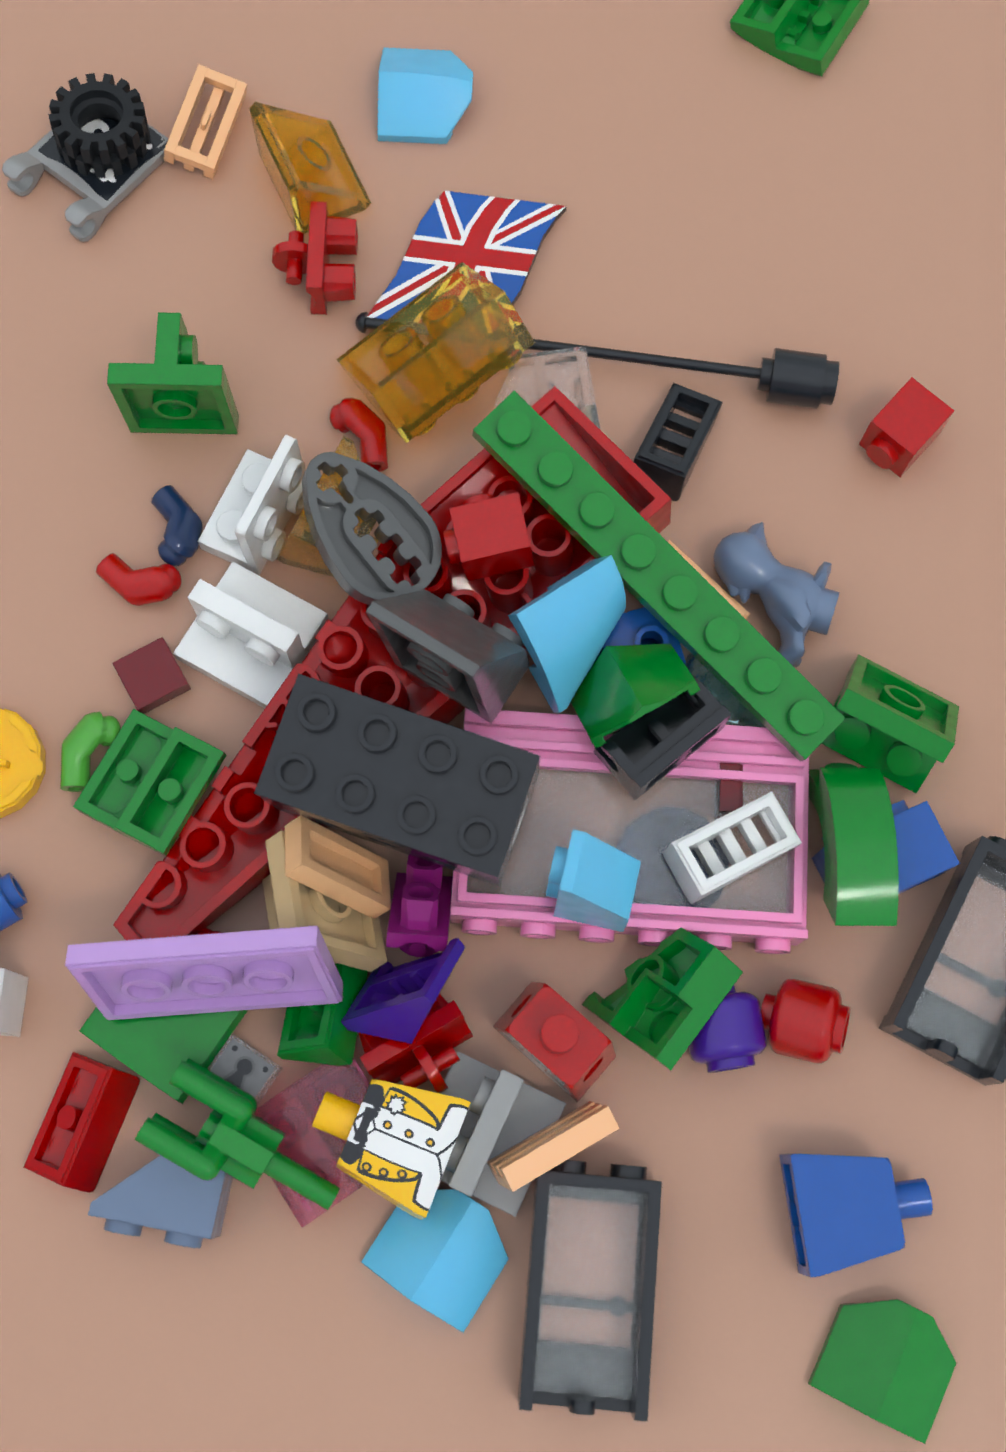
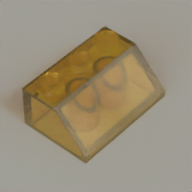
M461 262L336 360L384 421L407 443L412 438L430 431L435 426L437 419L457 403H463L471 399L478 392L480 386L498 371L508 369L516 364L521 358L522 353L535 342L505 291Z

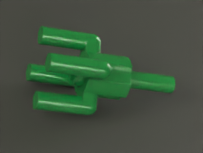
M188 1058L186 1062L182 1061L171 1077L169 1084L213 1109L200 1132L195 1136L167 1118L155 1113L152 1118L148 1117L134 1140L202 1180L214 1179L221 1170L254 1189L262 1174L265 1173L328 1211L340 1187L277 1151L286 1133L254 1115L257 1110L256 1099Z

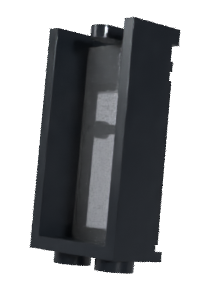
M981 836L964 847L960 864L952 876L887 1015L884 1016L879 1029L986 1086L1004 1083L1006 1079V839L997 836H989L988 838Z
M566 1160L535 1179L518 1388L519 1410L532 1411V1403L566 1406L569 1412L581 1415H594L595 1409L630 1412L635 1421H648L662 1181L647 1180V1167L611 1164L610 1176L586 1174L585 1161Z

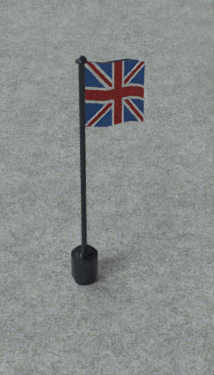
M444 191L433 202L421 219L396 276L369 314L368 312H362L355 321L357 329L362 333H366L367 328L755 378L758 379L757 390L767 391L766 402L815 409L819 407V404H833L839 376V362L827 360L826 354L781 348L774 349L772 358L763 357L760 368L494 334L519 298L543 240L556 221L566 212L567 206Z

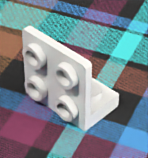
M285 435L272 459L247 449L197 541L201 550L231 563L233 561L258 575L261 574L267 560L273 562L277 559L285 543L286 532L284 528L292 513L298 515L304 508L302 477L305 472V463L302 461L297 439Z

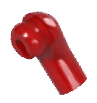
M344 398L341 403L334 405L330 410L329 416L334 429H339L342 433L351 431L360 439L361 462L366 463L379 472L388 468L384 421L359 399Z
M114 553L106 556L96 569L99 577L128 603L135 606L167 600L174 592L179 590L182 583L179 571L170 564L133 570Z

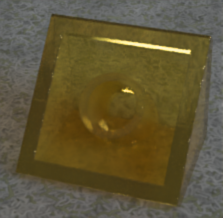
M259 102L253 103L249 111L258 152L295 230L301 231L304 234L309 232L311 201L327 202L329 216L345 218L364 211L369 207L371 201L331 121Z

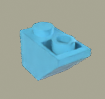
M573 829L569 848L556 846L545 896L557 899L553 916L624 932L630 917L641 861L586 832Z

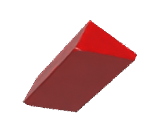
M73 1052L24 1164V1168L63 1187L88 1193L93 1192L140 1083L139 1077Z

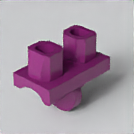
M408 855L407 872H397L387 928L386 947H399L401 951L414 957H427L438 951L444 952L448 945L453 877L442 876V866Z

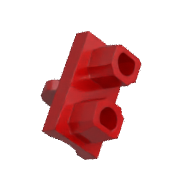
M311 201L308 244L304 243V233L294 230L289 232L288 241L278 243L273 247L272 263L274 267L286 273V282L288 284L300 285L302 274H306V291L311 295V314L327 315L328 301L355 300V264L330 263V254L357 255V219L329 216L327 202Z
M439 994L412 1044L359 1033L365 1052L364 1055L360 1056V1059L373 1079L395 1084L402 1080L405 1086L413 1088L430 1080L436 1092L442 1093L448 1089V1086L440 1073L460 1061L454 1048L472 1038L473 1034L455 1001L453 1000L448 1003Z

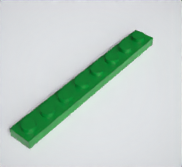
M515 390L473 429L472 436L595 558L612 555L624 587L799 761L806 760L846 719Z

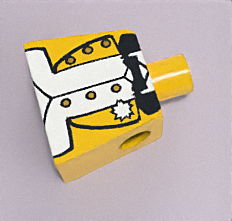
M372 1079L361 1105L326 1091L311 1127L346 1141L336 1164L339 1170L409 1215L422 1220L427 1217L471 1102L458 1097Z

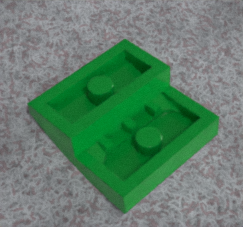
M744 0L730 20V26L734 32L758 49L791 66L822 76L869 5V0Z
M133 709L73 807L80 813L112 830L167 856L227 755L223 751L177 727L172 729Z
M96 1007L79 1031L138 1075L183 1104L189 1095L169 1084L179 1064L182 1061L186 1062L189 1058L208 1069L248 1010L107 1020Z

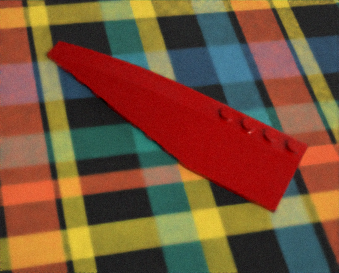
M556 386L531 406L658 533L670 524L671 498ZM485 448L420 504L436 524L442 545L439 569L425 589L441 599L446 593L459 598L474 610L475 614L472 618L489 628H492L494 623H499L518 635L508 615L547 592V587L592 559H596ZM518 492L535 566L468 582L462 563L451 565L443 534V531L454 529L449 508L461 506L464 500L480 494H490L499 497ZM392 540L384 544L381 543L377 548L378 555L375 558L378 561L385 557L391 559L396 567L390 575L392 580L397 584L406 580L413 586L414 584L410 577L416 571L409 562L404 566H400L395 562L392 554L397 549V546ZM349 595L331 621L327 619L315 636L317 641L302 663H297L242 740L244 745L229 767L224 766L211 784L213 790L194 817L190 816L179 834L180 837L163 861H157L114 922L113 926L125 940L197 935L202 928L208 927L261 884L262 879L270 875L265 841L279 831H285V825L298 816L277 810L254 794L298 674L448 724L465 709L464 706L395 665L366 613L370 605L364 604ZM523 644V645H522V648H524V649L526 650V653H527L528 651H527L525 645Z

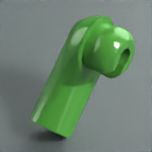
M101 712L86 714L64 739L61 748V790L70 792L83 791L90 780L91 754L99 744L107 747L111 746L120 731V724L114 716H102Z

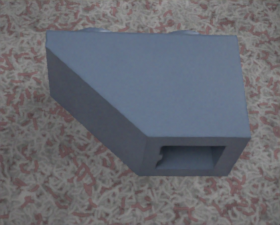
M160 1155L92 1201L88 1215L106 1219L104 1230L109 1232L141 1236L142 1228L145 1226L165 1230L164 1242L190 1248H201L203 1238L213 1239L221 1235L233 1177L220 1170L214 1179L202 1180Z

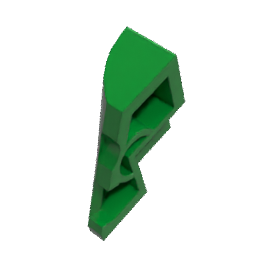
M679 928L663 940L652 954L639 958L624 969L627 977V982L605 999L594 991L586 998L582 1005L669 1070H672L737 982L743 971L715 946L687 930Z

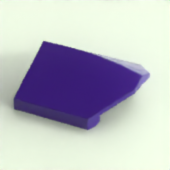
M454 938L450 940L444 952L395 967L387 961L372 971L341 1020V1023L349 1031L412 1044L465 949L464 944L459 938Z

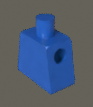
M818 1154L779 1155L799 1274L810 1278L820 1277L905 1248V1237L901 1220L932 1215V1197L926 1180L919 1178L894 1182L892 1165L889 1158Z

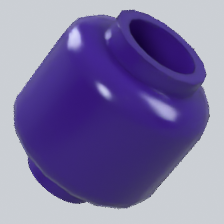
M734 985L689 1045L688 1050L691 1059L697 1063L706 1064L708 1073L756 1065L754 1056L763 1052L767 1043L758 998L747 992H736Z

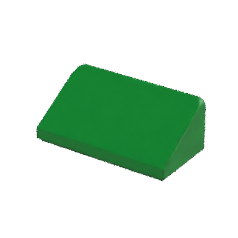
M336 963L335 965L343 981L342 1002L287 1007L277 1056L281 1059L336 1066L351 1065L358 1032L347 1030L341 1023V1020L364 986L368 971Z

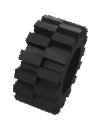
M95 73L85 74L87 83L80 84L77 77L69 80L71 91L61 86L56 91L58 101L51 99L49 105L51 114H48L60 156L64 157L65 163L71 169L77 164L78 172L88 176L90 169L94 168L96 178H106L105 169H113L115 177L122 175L121 165L126 164L131 170L138 165L136 155L144 159L148 152L146 144H150L145 108L138 91L135 88L130 91L129 82L122 78L115 85L113 75L105 73L102 82L96 81ZM107 118L119 122L113 129L103 133H89L81 130L85 124L96 119Z

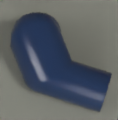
M167 485L157 491L151 500L153 506L168 522L164 532V540L158 546V553L160 558L167 564L180 566L184 564L187 557H192L197 551L199 545L197 541L201 536L203 527L197 513L173 486Z

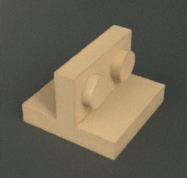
M281 830L266 840L270 875L262 879L269 929L318 926L335 964L338 963L369 972L385 964L387 957L379 917L374 919L285 876V831Z

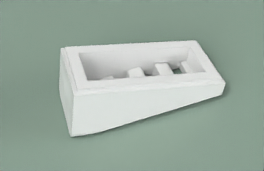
M770 792L672 842L663 852V856L687 900L693 904L796 848L802 842L773 792ZM756 815H759L775 842L769 847L766 846L751 820ZM738 827L753 855L746 857L730 829ZM716 838L731 864L726 869L709 842ZM692 850L696 852L698 858L700 859L702 865L708 873L709 878L705 877L703 871L701 870L699 864L697 863L695 857L691 852Z

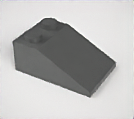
M425 589L372 601L366 610L369 619L395 665L491 724L530 666L526 650L522 648L523 642L515 632L499 623H494L492 628L487 627L472 618L475 612L470 606L451 594L446 593L441 599Z

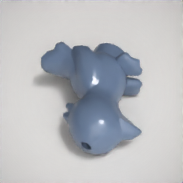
M763 522L752 525L745 532L732 533L720 541L714 553V567L719 578L727 586L730 596L735 597L739 595L742 603H746L750 598V593L759 595L767 615L780 632L781 646L778 652L794 668L798 667L802 661L801 657L805 652L804 641L808 631L827 635L840 593L825 588L831 573V563L824 561L818 568L815 576L804 570L782 565L774 558L767 545Z

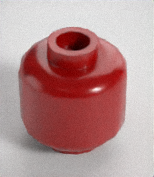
M787 979L780 985L777 995L765 994L761 1006L764 1029L769 1030L768 1039L773 1052L816 1064L827 1061L832 1052L842 1053L851 1007L842 1005L841 994L837 989L803 980Z

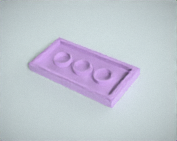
M318 926L68 945L65 966L107 1020L336 1004L343 1001V981Z

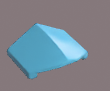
M383 48L378 77V141L447 144L452 137L453 129L472 102L473 71L451 50Z
M437 1189L425 1219L415 1218L396 1206L361 1263L410 1301L464 1333L509 1258L487 1208L455 1189Z

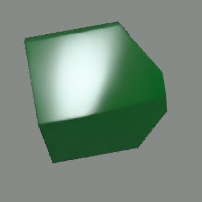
M671 644L606 646L585 676L571 700V704L594 747L597 748L606 744L604 736L657 709L683 692L687 691L692 696L700 688Z
M899 1299L846 1303L839 1306L808 1384L870 1418L925 1444L957 1363L931 1315Z

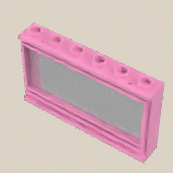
M465 708L464 730L539 755L540 764L539 775L501 886L453 871L450 920L451 923L462 924L461 932L475 935L497 934V926L520 927V936L553 939L555 938L556 930L579 931V940L595 943L614 942V934L638 935L637 943L640 945L658 947L663 940L679 928H683L712 944L718 950H731L732 941L755 943V952L764 954L791 953V945L797 946L808 939L806 924L809 756L806 760L799 761L766 727L725 725L714 737L637 800H634L595 755V747L578 715L500 710L491 724ZM618 730L604 736V740L609 739ZM720 763L742 764L743 771L720 770ZM719 780L743 781V806L773 792L802 843L731 884L691 904L664 859L663 852L681 837L730 813L719 812ZM759 815L752 817L751 820L766 846L769 847L774 844V840ZM738 827L730 829L746 857L753 855ZM573 829L586 832L641 861L630 917L624 932L553 916L557 899L545 896L556 846L569 848ZM716 838L709 841L725 869L730 867L731 864ZM692 850L691 852L695 857L697 863L699 864L701 870L703 871L705 877L709 878V875L706 872L704 866L702 865L700 859L698 858L696 852Z

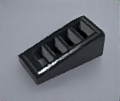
M676 383L672 384L634 458V463L672 501L680 499L723 403ZM677 409L702 420L699 423L673 413V411ZM666 427H668V428H670V429H673V430H675V431H678V432H680V433H683V434H685V435H688V436H690V437H693V438L691 439V438H688V437L683 436V435H681V434H678V433H675V432H673V431H670V430L666 429ZM657 446L663 447L667 450L680 454L683 456V458L670 452H667L665 450H662L660 448H657Z

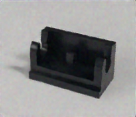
M694 675L692 676L700 688L697 693L690 696L687 691L683 692L664 705L622 727L605 741L606 744L594 749L595 755L634 800H637L720 732L731 716V712L724 705L722 706Z

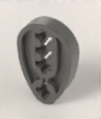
M335 452L321 453L310 461L302 477L306 519L312 538L325 565L343 590L354 599L370 605L375 600L424 590L435 577L442 556L439 531L433 519L411 494L391 478L366 463ZM320 470L328 476L337 472L342 477L338 486L342 496L332 488H328L325 491L318 488L317 484L321 478ZM357 515L364 521L373 517L378 522L379 526L374 534L381 543L384 544L392 540L396 544L397 549L392 554L395 562L400 566H404L409 562L416 570L410 577L414 584L413 586L406 580L398 584L392 580L390 575L396 567L388 557L378 561L373 556L372 552L377 547V543L371 535L366 534L360 538L355 534L354 529L359 523Z

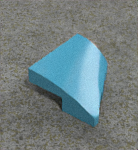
M612 555L592 559L547 587V592L508 615L535 663L528 668L553 713H561L567 709L626 609L624 585Z

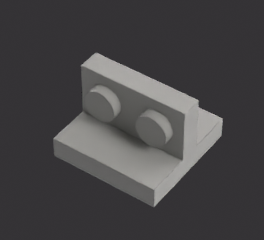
M458 1051L457 1055L460 1061L450 1067L444 1079L448 1089L440 1094L462 1098L471 1103L441 1181L449 1184V1187L470 1197L474 1196L516 1217L531 1182L512 1192L498 1184L487 1162L559 1120L566 1103L523 1083L524 1079L503 1069L500 1072Z

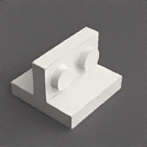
M232 561L216 587L199 579L187 597L197 617L173 654L180 662L259 706L266 708L297 663H302L317 641L315 636L327 619H329V616L325 611Z

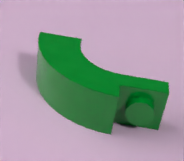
M830 763L825 765L824 768L809 769V798L818 813L824 843L825 881L823 900L835 926H897L899 873L896 830L888 789L879 768H858L848 763Z

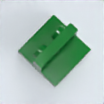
M158 312L154 364H108L107 385L131 433L238 435L239 414L223 365H206L204 361H198L196 336L188 335L181 313Z
M858 654L848 671L843 688L833 703V706L846 719L821 743L867 768H879L884 777L917 793L936 761L943 763L955 745L959 706Z

